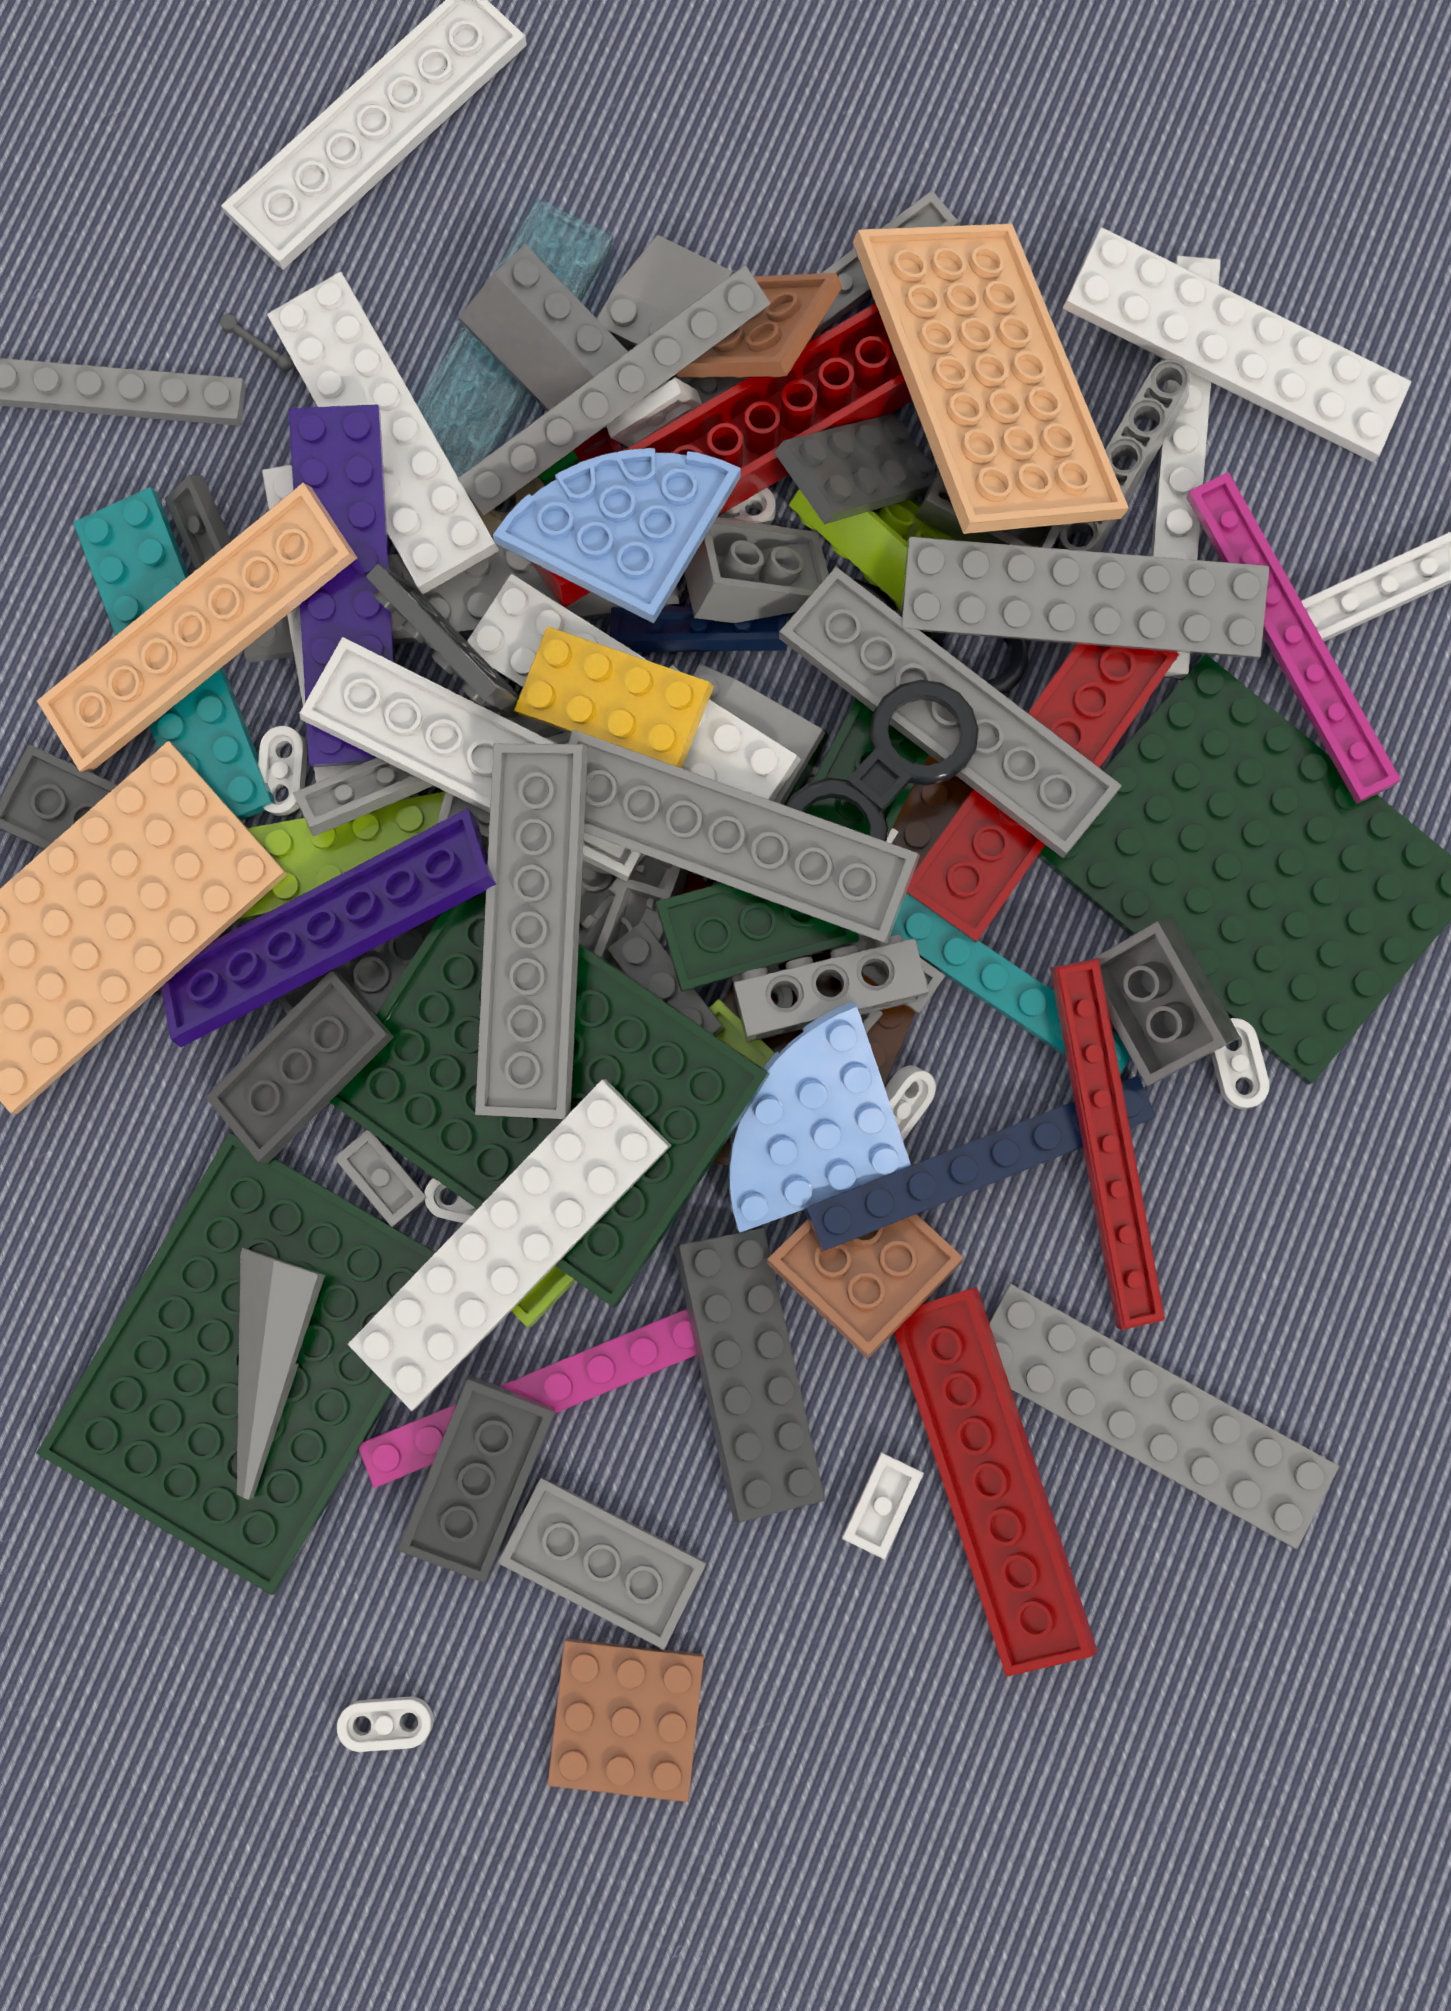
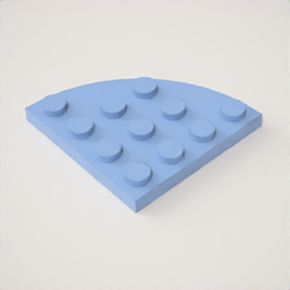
M645 448L604 454L580 462L557 473L554 481L541 488L533 496L528 494L495 531L493 534L494 542L654 623L740 479L741 468L723 460L687 451V455L655 453V448Z
M854 1001L835 1008L810 1022L803 1028V1033L793 1039L780 1053L777 1051L763 1067L770 1075L732 1132L730 1140L728 1187L731 1206L739 1233L804 1210L806 1207L911 1166L864 1025Z

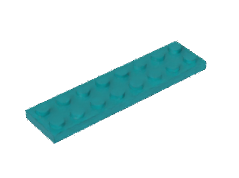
M151 487L73 522L115 636L189 576L158 493ZM224 666L149 725L158 749L168 741L172 743L241 821L265 811L263 807L276 804L268 783H265L259 768L258 754Z

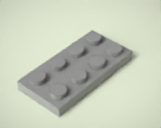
M541 1477L498 1564L664 1650L707 1562Z

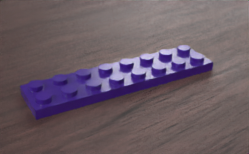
M379 404L289 408L293 490L302 483L312 487L357 556L356 560L300 604L305 702L342 637L395 663L392 613L373 596L377 588L366 577L377 564L390 570ZM306 722L308 760L311 767L360 765L377 758Z
M467 808L212 941L161 987L170 1040L179 1047H183L497 885L488 868V855L476 817Z

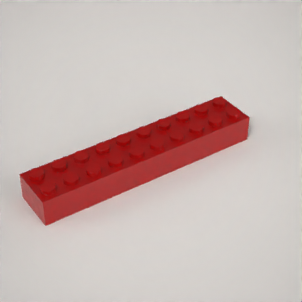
M875 303L808 342L787 376L775 378L770 376L748 377L625 450L655 448V453L687 455V451L714 457L740 467L741 477L718 514L720 516L789 475L774 453L784 440L888 415L913 400ZM532 562L563 607H567L591 593L587 589Z

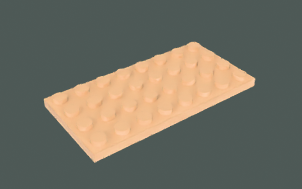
M1013 224L858 230L853 240V245L963 534L1121 519L1129 507Z
M169 741L0 888V1102L12 1114H18L288 875Z

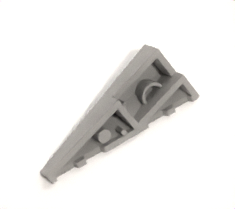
M641 854L628 881L618 877L609 888V894L593 915L589 914L582 922V929L579 931V943L623 973L625 972L607 948L642 921L650 927L665 947L666 939L656 908V901L681 895L689 871Z
M242 1248L240 1254L237 1495L250 1500L254 1498L299 1365L296 1363L325 1275Z

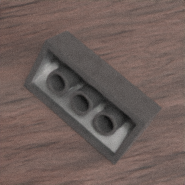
M526 244L490 277L458 317V321L546 411H549L628 352Z

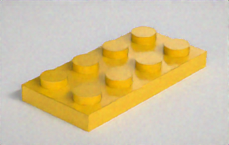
M547 626L514 711L522 716L572 733L573 730L682 768L714 686L709 681Z

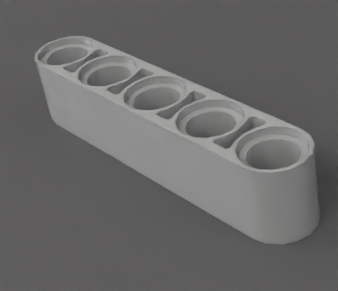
M1168 359L1154 366L1105 449L1127 504L1189 396V371L1180 361ZM1165 380H1173L1180 385V388L1172 393H1166L1158 389L1157 386ZM1143 418H1151L1158 423V426L1151 431L1145 432L1139 430L1135 424ZM1121 456H1129L1136 461V464L1128 470H1120L1113 465V462ZM1118 519L1063 524L1060 530L1061 549L1100 552ZM1076 532H1086L1092 537L1089 544L1084 547H1075L1068 542L1069 538Z

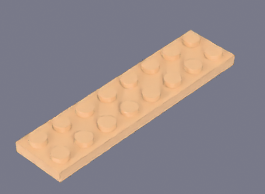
M302 483L39 698L37 702L79 771L83 772L86 770L92 772L356 560L357 556L312 487Z

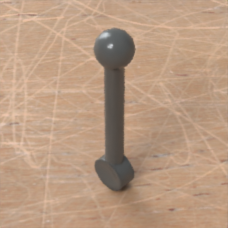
M225 314L221 317L220 325L226 333L235 332L276 361L277 367L281 371L286 372L292 369L293 361L289 355H280L239 326L234 315Z

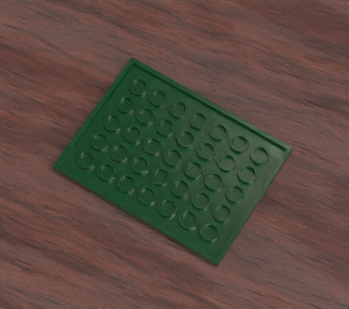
M1207 654L1202 657L1103 770L1122 786L1064 859L1047 845L1043 847L1037 856L1131 936L1157 921L1174 918L1229 1018H1238L1248 1022L1254 1028L1259 1044L1307 1085L1315 1081L1451 921V855L1377 794L1356 804L1331 757Z
M486 891L441 913L376 1014L394 1038L330 1101L336 1108L476 1209L493 1194L564 1120L475 1115ZM581 943L578 945L571 1111L601 1080L606 1079L672 1145L555 1265L607 1304L616 1307L620 1304L725 1145L770 1073Z
M229 1133L36 1454L270 1595H274L354 1461L360 1446L365 1442L393 1394V1391L350 1348L348 1343L436 1252L276 1158H273L268 1164L259 1163L236 1135ZM242 1248L325 1275L296 1363L299 1365L254 1498L250 1500L237 1495L240 1254Z

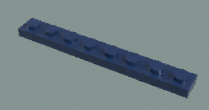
M1139 1075L1121 1082L1129 1127L1132 1128L1156 1118ZM1075 1101L806 1207L804 1211L821 1252L1082 1148L1083 1144Z

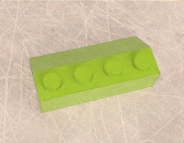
M800 489L789 504L799 514L800 520L807 527L817 530L831 543L832 549L838 555L849 559L863 572V576L869 583L880 587L895 601L900 611H902L908 538L919 537L958 541L915 518L921 504L914 498L825 525Z

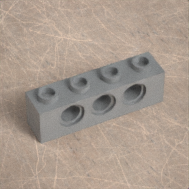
M894 935L889 937L887 944L878 940L875 941L876 948L858 952L857 946H848L832 951L830 953L831 959L813 963L812 957H803L787 962L785 964L786 970L768 974L767 968H758L742 973L740 975L741 981L734 982L733 991L746 1043L801 1030L827 1012L852 1001L855 1002L859 1014L862 1015L924 1000L929 993L915 938L903 941L902 935ZM869 965L879 966L886 974V982L879 986H871L863 980L861 970ZM832 976L840 982L842 991L837 996L826 997L818 991L816 982L821 977ZM788 987L795 992L797 1002L792 1007L780 1008L773 1003L771 993L776 988Z

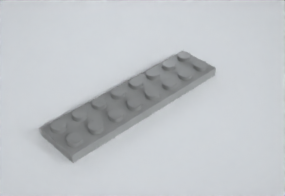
M909 537L901 614L902 628L918 629L923 632L1259 658L1261 657L1269 566Z
M837 567L833 569L779 631L780 640L873 712L882 697L900 684L920 679L942 682L960 692L973 708L979 733L977 749L967 767L956 776L1063 859L1122 786L920 630L902 628V617ZM918 700L907 703L894 713L889 722L891 726L938 762H942L953 754L959 743L960 732L956 719L947 708L933 701Z
M576 730L572 731L568 744H583L588 747L584 833L880 942L888 943L919 860V853Z
M493 744L488 868L497 885L486 889L475 1115L565 1119L571 1112L588 747L583 744Z
M1012 1284L1007 1286L989 1320V1324L1012 1391L1292 1548L1298 1549L1340 1466Z

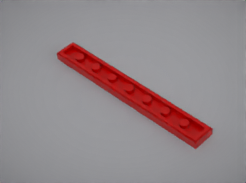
M1099 959L1050 967L1116 1328L1124 1330L1164 1321V1311Z

